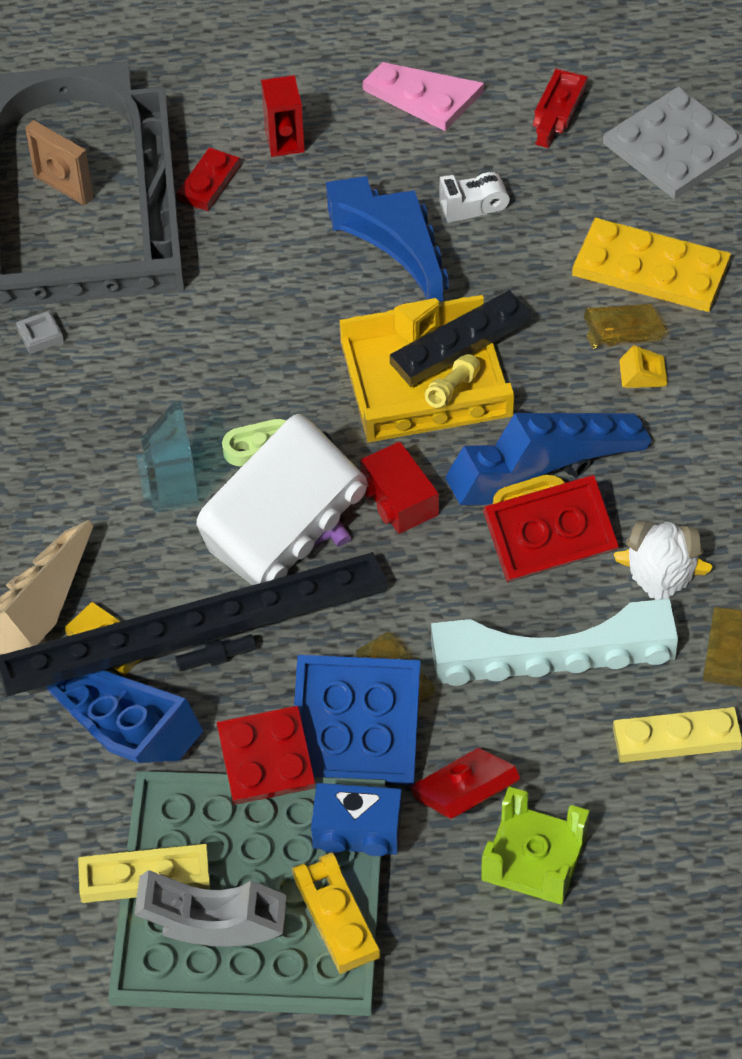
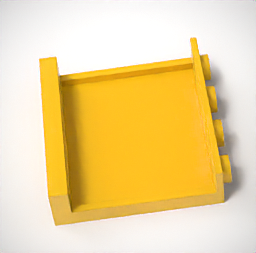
M483 295L439 302V326L436 329L484 304ZM394 310L339 320L341 346L367 443L513 416L514 393L511 383H505L493 343L471 354L480 362V370L476 377L469 383L462 382L453 391L452 400L448 404L434 408L426 402L425 392L435 379L440 378L443 380L452 372L454 364L410 387L390 365V354L410 344L408 340L395 330Z

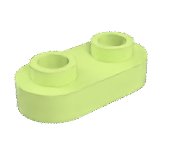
M273 419L230 430L222 440L224 458L234 466H243L287 420Z

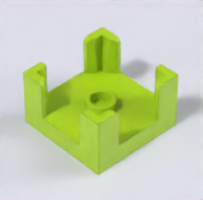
M508 786L502 803V819L493 842L488 840L482 855L481 880L563 905L588 834L590 810L570 805L567 821L529 810V794L526 791Z

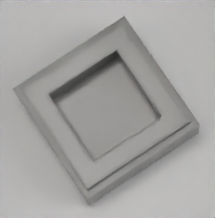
M50 310L16 322L17 330L29 354L64 342L63 335Z

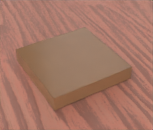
M33 120L25 129L34 177L82 205L88 204L94 197L86 150Z

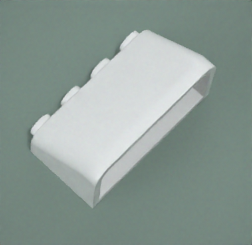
M295 414L206 503L198 515L197 527L211 554L251 585L287 576L288 570L298 559L305 558L311 552L314 542L324 532H328L336 526L340 515L350 504L357 503L363 497L368 483L365 475L314 423L302 414Z

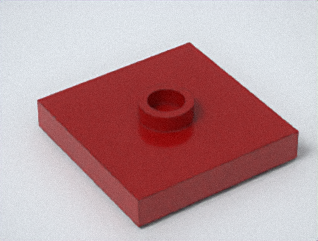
M476 748L409 787L417 801L447 818L453 819L514 784L520 779L515 765L480 748Z

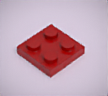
M298 706L216 722L233 805L315 789V780Z

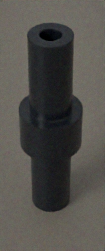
M252 634L226 642H221L219 639L205 643V648L175 656L179 672L207 663L215 666L227 662L226 658L255 650L256 645Z

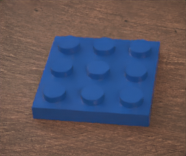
M297 655L294 706L299 708L314 777L385 780V784H414L420 660Z

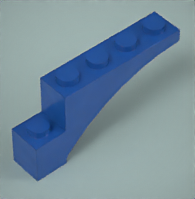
M367 176L326 182L327 207L333 231L342 230L385 251L410 273L423 291L426 300L436 298L439 302H443V290L449 289L446 268H441L442 260L439 246H434L433 227L431 224L427 225L425 203L419 204L415 190L378 196L377 189L371 190Z
M514 413L496 445L463 446L445 479L460 505H489L493 503L496 492L503 487L544 475L583 459L621 452L643 451L647 449L652 439L636 413Z

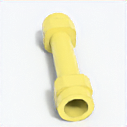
M470 354L460 356L454 362L453 370L443 380L440 378L435 379L429 385L425 392L426 402L434 408L448 404L452 400L453 391L462 382L469 383L476 377L480 370L479 360Z

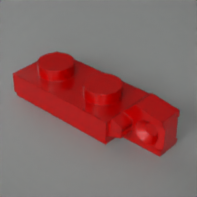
M555 69L534 112L533 126L537 127L535 145L549 148L555 132L563 134L564 130L567 129L588 86V76Z

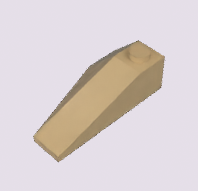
M89 520L64 531L33 560L34 566L28 568L19 576H15L6 584L10 590L0 596L1 655L47 642L45 636L56 625L93 529V525Z

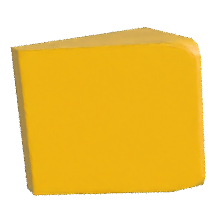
M433 298L396 306L394 308L396 332L411 343L435 330L439 326V300Z
M633 345L620 358L622 387H665L667 385L663 355Z

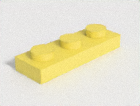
M735 707L613 721V732L620 763L742 749V736Z
M206 844L78 857L81 903L136 898L139 877L148 870L192 887L210 890Z

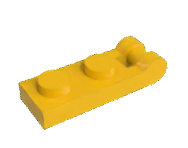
M330 852L320 856L319 862L309 866L303 863L293 867L292 874L339 974L380 958L379 948L342 876L334 854ZM326 878L329 886L316 890L313 882Z

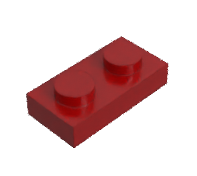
M209 147L177 191L178 202L209 211L239 169L240 157Z

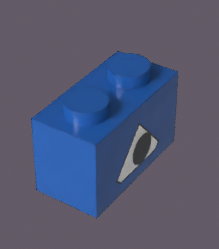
M317 783L311 823L313 848L322 849L328 853L354 851L364 852L370 856L397 855L402 813L401 789Z

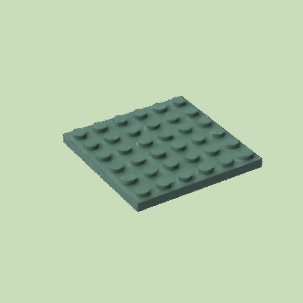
M137 771L127 852L206 844L210 890L232 889L242 886L251 880L286 894L283 934L256 944L242 946L192 944L163 936V926L135 916L137 897L121 899L108 994L109 1004L112 1006L372 1016L375 960L339 974L296 885L292 868L303 863L306 866L319 862L320 856L328 854V852L322 849H314L312 845L311 823L317 783L385 788V780L314 777L315 789L233 805L227 774ZM354 851L333 853L342 876L376 942L381 856H370L364 852ZM326 878L313 882L316 890L329 886Z

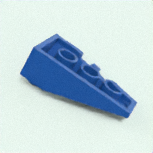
M104 670L54 683L46 687L49 693L110 753L137 763L179 761L203 733V729L186 698Z

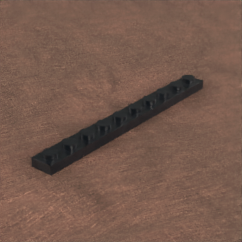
M371 552L0 655V680L6 697L383 592L387 590V579L374 553Z

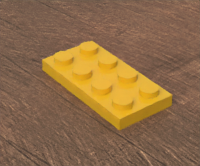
M595 218L572 267V276L710 312L729 266L731 253Z

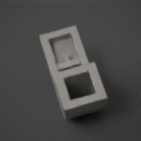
M148 870L139 877L134 915L163 926L162 935L171 939L207 946L250 945L268 941L283 934L287 895L251 880L242 886L232 889H200Z

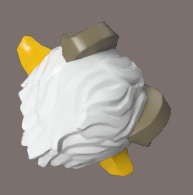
M637 521L632 529L631 537L626 541L630 548L614 553L616 562L630 567L631 574H633L632 579L637 581V584L645 592H648L649 597L655 598V600L669 599L676 591L686 588L693 575H706L712 569L710 563L698 558L699 555L703 554L698 529L689 526L678 527L670 522L656 525L652 521Z

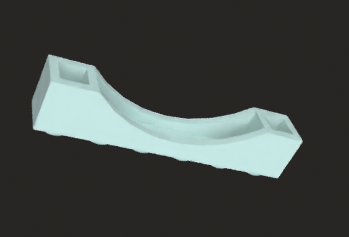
M670 599L631 602L618 614L598 626L579 633L559 637L530 638L509 635L490 629L472 619L431 623V647L437 684L448 683L453 686L483 679L497 682L512 676L528 675L530 677H542L550 672L568 671L571 673H581L589 668L598 667L620 669L628 664L646 662L651 665H659L668 660H675L678 642Z

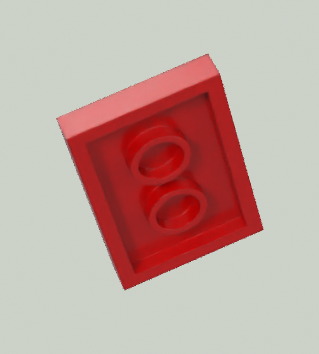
M594 475L487 505L483 508V513L507 583L613 552L619 548Z

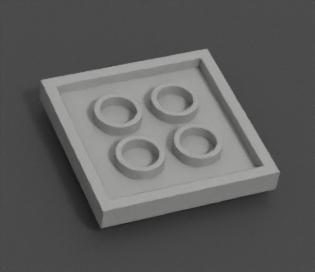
M676 87L603 134V144L673 199L687 192L742 155V135L679 87Z

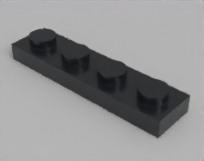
M508 290L391 353L390 365L412 387L451 366L460 356L471 355L530 323L531 312Z

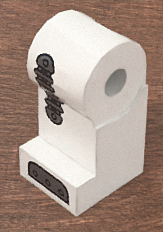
M486 172L476 178L456 181L454 175L440 177L439 201L448 223L501 211L509 204V195L498 173Z

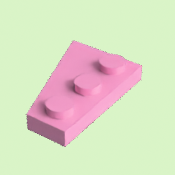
M382 62L363 81V90L446 131L484 92V83Z

